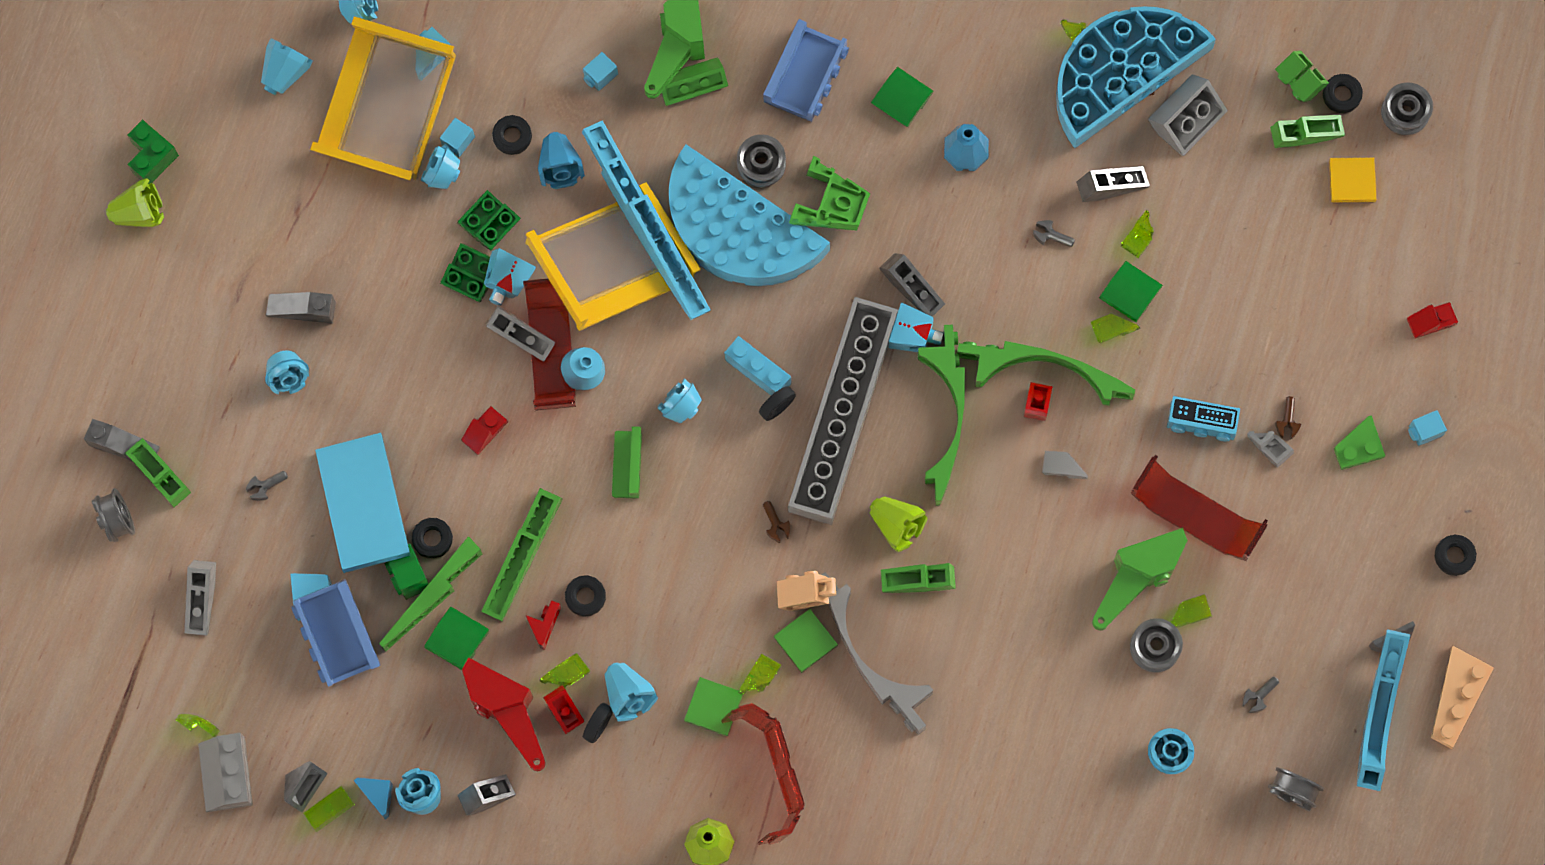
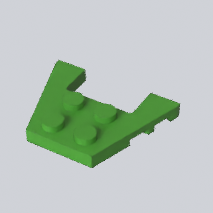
M813 156L806 176L826 182L828 184L818 211L796 203L789 223L857 231L870 193L850 179H843L834 173V168H827L820 163L821 160Z

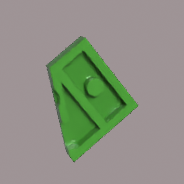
M1372 415L1368 416L1335 446L1334 451L1341 470L1385 457Z

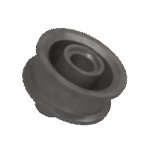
M1401 83L1391 88L1387 93L1381 107V116L1385 125L1391 131L1400 135L1416 134L1428 123L1433 112V101L1428 91L1422 86L1415 83ZM1402 106H1409L1411 107L1412 111L1406 112L1403 110Z
M754 135L746 139L737 152V167L740 176L745 182L756 187H767L778 182L786 168V155L781 143L768 135ZM764 157L767 159V162L758 164L756 159Z
M114 488L111 494L104 497L97 495L92 500L93 507L99 514L96 517L97 523L101 530L105 529L106 536L110 542H117L118 537L127 533L130 535L135 534L134 523L128 507L119 491Z
M1150 619L1141 623L1135 630L1130 642V652L1133 660L1139 667L1149 672H1162L1171 668L1177 662L1183 647L1179 630L1171 622L1164 619ZM1154 640L1159 641L1162 644V649H1152L1150 642Z
M1276 767L1275 770L1278 773L1273 784L1268 785V788H1270L1269 792L1285 802L1290 803L1292 801L1307 811H1310L1311 808H1316L1314 801L1318 792L1323 791L1324 788L1298 774Z

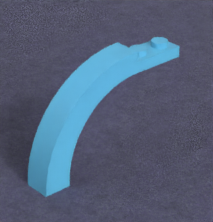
M1386 630L1363 730L1357 772V786L1377 791L1381 790L1385 773L1390 723L1410 634Z

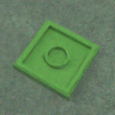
M811 609L774 635V639L801 673L838 646L837 642Z
M700 677L684 721L728 736L743 692Z

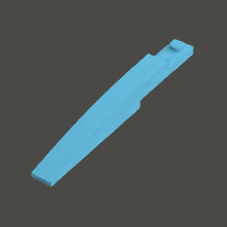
M603 120L584 128L582 134L602 168L601 174L641 244L690 320H693L709 312L711 309L648 195H643Z

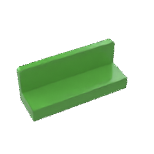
M713 58L680 69L662 91L665 105L668 106L727 87L728 82L719 58Z
M632 427V431H615L612 497L639 498L642 447L641 427Z

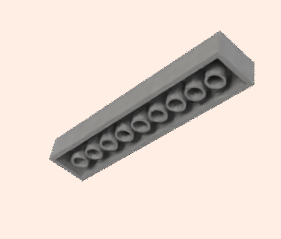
M854 297L789 501V513L832 525L889 345L898 309Z

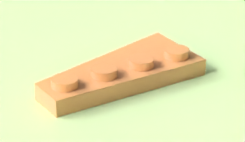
M1454 646L1450 649L1439 706L1431 734L1432 739L1451 749L1454 747L1494 667Z

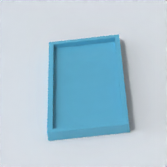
M377 433L316 449L343 573L410 556L382 434Z

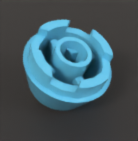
M338 0L340 12L350 24L354 16L368 21L377 18L375 14L378 11L376 0Z
M438 146L429 158L430 161L426 170L423 171L421 181L428 184V187L447 189L451 182L455 183L459 176L460 170H458L460 159L447 147L444 149Z
M587 347L575 348L564 356L561 363V373L565 382L573 389L589 390L602 382L605 376V364L595 350Z
M289 350L280 351L268 359L265 382L275 394L285 391L293 394L305 387V380L309 377V367L295 352Z
M684 378L681 383L678 382L668 392L665 398L666 402L664 404L661 402L657 409L663 413V417L681 424L687 418L691 419L698 412L699 409L697 407L702 399L694 384L689 383Z
M1167 728L1157 732L1151 738L1148 745V756L1152 765L1160 772L1178 774L1185 771L1191 765L1194 758V745L1189 736L1184 732L1174 728Z
M419 768L409 770L402 775L403 780L395 791L399 805L403 809L419 815H425L434 811L441 801V787L438 777L430 771H421Z

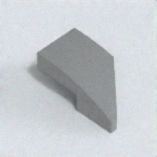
M1250 431L1247 433L1248 438L1277 468L1294 454V449L1278 435H1274V431H1268V433H1254V431Z
M1045 451L1042 471L1044 475L1088 479V475L1068 452Z

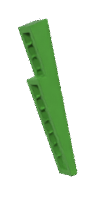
M541 488L539 489L481 612L500 621L504 620L563 500L561 497Z
M469 536L379 644L385 652L454 592L450 583L483 555L481 549Z

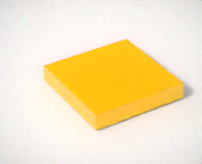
M1374 158L1329 159L1331 202H1376Z

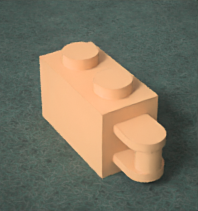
M807 571L804 573V576H786L785 580L777 581L778 608L795 611L829 604V597L837 595L836 578L818 575L817 571Z

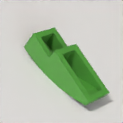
M1341 115L1302 116L1298 120L1277 121L1270 127L1275 148L1319 143L1345 136Z
M143 438L125 452L173 507L177 506L191 493Z
M950 563L930 566L921 564L881 570L883 593L956 589L954 566Z

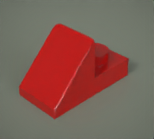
M1450 302L1433 307L1431 304L1407 317L1415 339L1449 328L1458 323Z
M1030 382L1024 417L1046 421L1053 386Z
M490 406L478 420L474 418L471 421L461 441L479 455L508 423V420Z
M552 600L549 606L545 605L541 615L543 621L526 615L540 649L543 650L547 646L561 610L560 603Z
M563 685L543 697L547 707L565 734L585 722Z

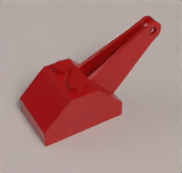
M468 657L462 672L470 699L475 707L474 709L477 711L476 713L485 719H489V717L496 719L530 768L536 772L543 770L546 762L527 712V708L533 699L530 689ZM536 760L540 761L538 765L534 764Z

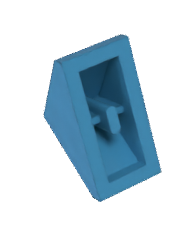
M356 778L354 782L383 818L387 819L390 812L392 782L390 780Z

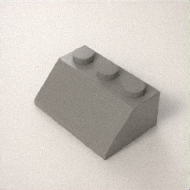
M1192 74L1148 120L1156 133L1180 155L1184 156L1228 110L1209 80Z
M241 733L216 736L199 743L206 812L253 805L245 737Z

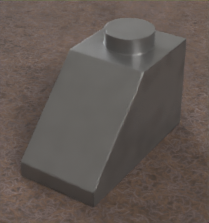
M505 774L473 783L457 796L468 816L485 811L514 797L516 794Z

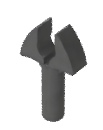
M1044 220L1036 223L1037 227L1046 230L1045 233L1033 230L1034 237L1042 245L1049 239L1070 247L1074 245V238L1053 230V221Z
M281 471L265 481H260L254 476L248 483L246 491L249 492L256 487L260 489L258 493L250 496L251 500L260 501L268 499L266 496L267 490L288 478L287 473Z
M1274 676L1271 677L1257 692H1252L1248 688L1244 695L1242 706L1249 700L1257 699L1256 706L1249 713L1264 710L1267 706L1263 703V698L1279 684V680Z

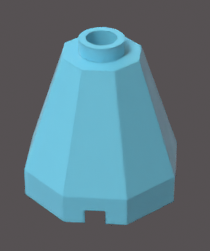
M270 38L266 47L261 83L265 85L264 90L274 95L277 92L283 94L310 68L313 60Z
M613 663L607 668L604 675L610 707L618 722L637 718V712L642 711L643 714L646 713L658 700L652 685L625 663Z

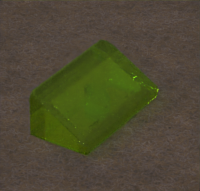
M340 786L303 814L314 830L318 832L355 804L343 787Z

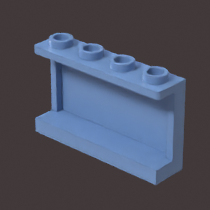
M798 19L763 94L764 103L812 122L814 116H819L823 104H821L823 97H828L830 93L832 78L836 79L840 71V66H838L840 60H845L848 54L847 39L842 38L840 41L807 27V22Z
M346 579L293 601L294 606L291 607L296 620L301 619L303 627L300 630L304 640L309 639L312 648L309 649V653L313 662L318 661L321 669L317 672L322 683L326 682L329 687L348 677L380 666L379 659Z

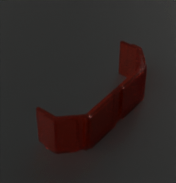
M548 278L523 281L529 325L556 342L544 362L531 354L535 399L533 400L534 409L539 411L576 407V391L565 382L561 373L562 360L572 350L569 311Z
M1157 455L1151 457L1134 485L1131 494L1154 514L1178 528H1183L1184 531L1217 551L1247 561L1266 530L1268 520L1265 519L1263 523L1244 519L1171 476L1157 462Z
M753 703L742 705L735 710H731L721 721L726 723L742 719L764 732L788 811V817L781 830L767 834L758 842L759 845L766 843L770 845L781 842L793 832L800 818L798 815L804 810L805 803L795 770L791 767L789 761L790 754L780 722L777 721V718L770 717L767 711Z

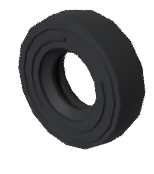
M1337 74L1327 80L1329 84L1323 88V99L1330 110L1336 113H1348L1358 107L1362 100L1363 89L1355 77L1349 74ZM1337 87H1347L1351 92V97L1346 101L1338 100L1334 94Z
M505 116L494 125L492 132L493 142L497 149L505 154H520L530 145L532 139L531 127L520 116ZM513 127L520 131V138L516 142H508L504 139V132L508 128Z
M789 386L779 389L759 409L760 415L766 421L774 419L793 402L796 397L795 392Z
M438 518L421 520L412 532V543L415 550L426 558L441 557L449 551L452 545L453 534L450 527L445 521ZM429 530H436L441 534V540L435 546H428L424 542V535Z
M1454 534L1446 536L1438 543L1435 548L1434 557L1436 564L1443 572L1448 575L1458 576L1472 569L1476 562L1477 553L1475 546L1468 538ZM1451 547L1460 548L1464 553L1463 561L1452 563L1447 557L1448 549Z
M589 575L574 578L567 585L565 591V601L568 608L580 616H592L598 613L606 600V592L602 583L597 578ZM582 588H590L594 592V599L589 604H582L577 600V592Z
M601 703L588 721L582 736L586 741L595 743L606 728L613 713L608 704Z

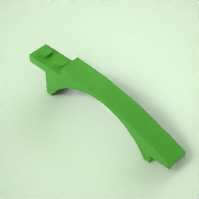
M944 325V347L918 348V361L934 370L946 383L953 396L957 410V431L954 440L944 457L934 467L929 469L925 476V484H934L936 506L941 505L949 484L958 452L964 413L965 367H959V354L955 353L954 345H958V332H953V325Z
M969 341L963 342V344L959 343L957 354H959V358L979 361L975 387L982 388L994 375L1010 366L1024 362L1042 361L1064 366L1080 375L1092 386L1103 405H1110L1111 397L1133 400L1135 395V389L1119 379L1082 361L1043 348L1008 341L1004 342L1003 349H999L996 345L977 346L976 343Z

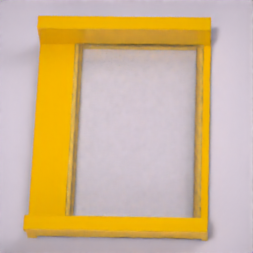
M354 16L351 25L355 30L318 143L312 142L310 150L409 181L411 179L416 180L456 58V54L453 52L454 46Z
M647 182L639 185L643 195H648L692 277H694L695 273L700 271L701 268L681 239ZM617 202L541 235H537L534 230L526 233L527 239L525 244L533 252L577 324L576 327L579 331L671 291Z

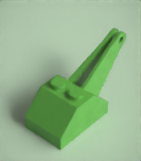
M667 0L663 4L664 13H660L662 36L664 37L644 86L645 95L650 99H655L662 93L688 59L692 61L705 59L698 0Z
M1183 528L1117 551L1114 562L1118 573L1093 617L1092 625L1096 630L1106 629L1147 586L1154 585L1155 587H1160L1168 583L1167 580L1170 579L1188 541ZM1101 619L1104 623L1100 624L1098 620Z

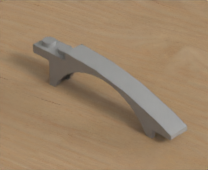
M826 572L822 574V576L830 578ZM847 584L841 589L836 586L837 595L829 597V607L840 637L859 673L883 705L890 699L889 705L896 714L901 713L906 719L903 721L906 727L911 732L915 730L919 735L926 729V724L913 709L933 695V689L929 685L911 686L885 679L871 670L860 659L851 644L846 627V609L851 595V588Z

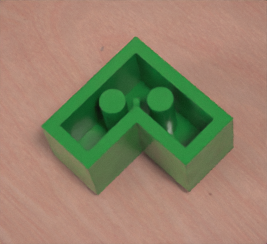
M143 119L127 134L132 144L140 150L127 165L140 180L146 178L150 180L148 184L153 183L179 156L175 147Z
M408 544L410 556L384 563L389 575L394 574V577L390 579L398 595L403 594L406 600L421 594L429 584L411 544Z

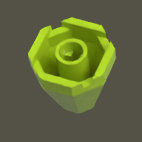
M147 178L139 180L110 201L106 209L109 221H112L115 225L154 227L160 225L164 219L163 212L159 213L158 208L163 206L153 183L148 184L150 180Z
M885 496L876 498L870 505L872 519L890 546L897 552L911 546L913 542L909 540L913 535L918 538L928 519L925 511L918 506Z
M706 818L690 826L684 846L693 863L698 865H719L729 860L735 841L725 823ZM709 837H712V840H711V841H705V840H704V839H708Z

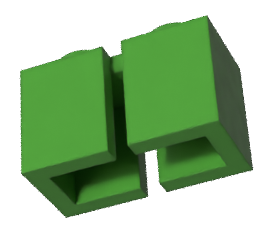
M1301 50L1293 51L1275 70L1279 73L1278 78L1284 84L1291 85L1294 97L1299 101L1306 102L1311 101L1329 82L1317 68L1313 71L1310 69L1313 64Z

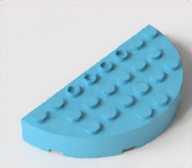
M1131 7L1129 10L1111 12L1091 23L1075 38L1065 54L1057 83V112L1063 131L1072 146L1076 148L1211 51L1214 48L1215 37L1196 21L1183 17L1181 13L1159 7Z
M685 144L677 157L670 177V214L672 223L681 239L686 244L697 264L706 271L726 281L744 283L748 286L774 285L792 280L808 269H812L830 251L829 241L807 226L790 224L791 215Z

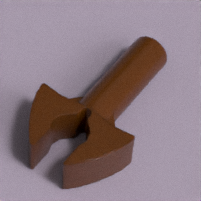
M1292 396L1286 397L1284 420L1276 421L1275 423L1277 432L1282 439L1284 437V428L1287 424L1292 431L1290 439L1295 437L1301 427V423H1295L1293 420L1295 398Z
M771 501L764 502L763 507L772 524L771 529L766 530L767 535L780 543V539L776 534L779 527L780 530L785 532L786 538L789 539V520L785 523L781 522Z

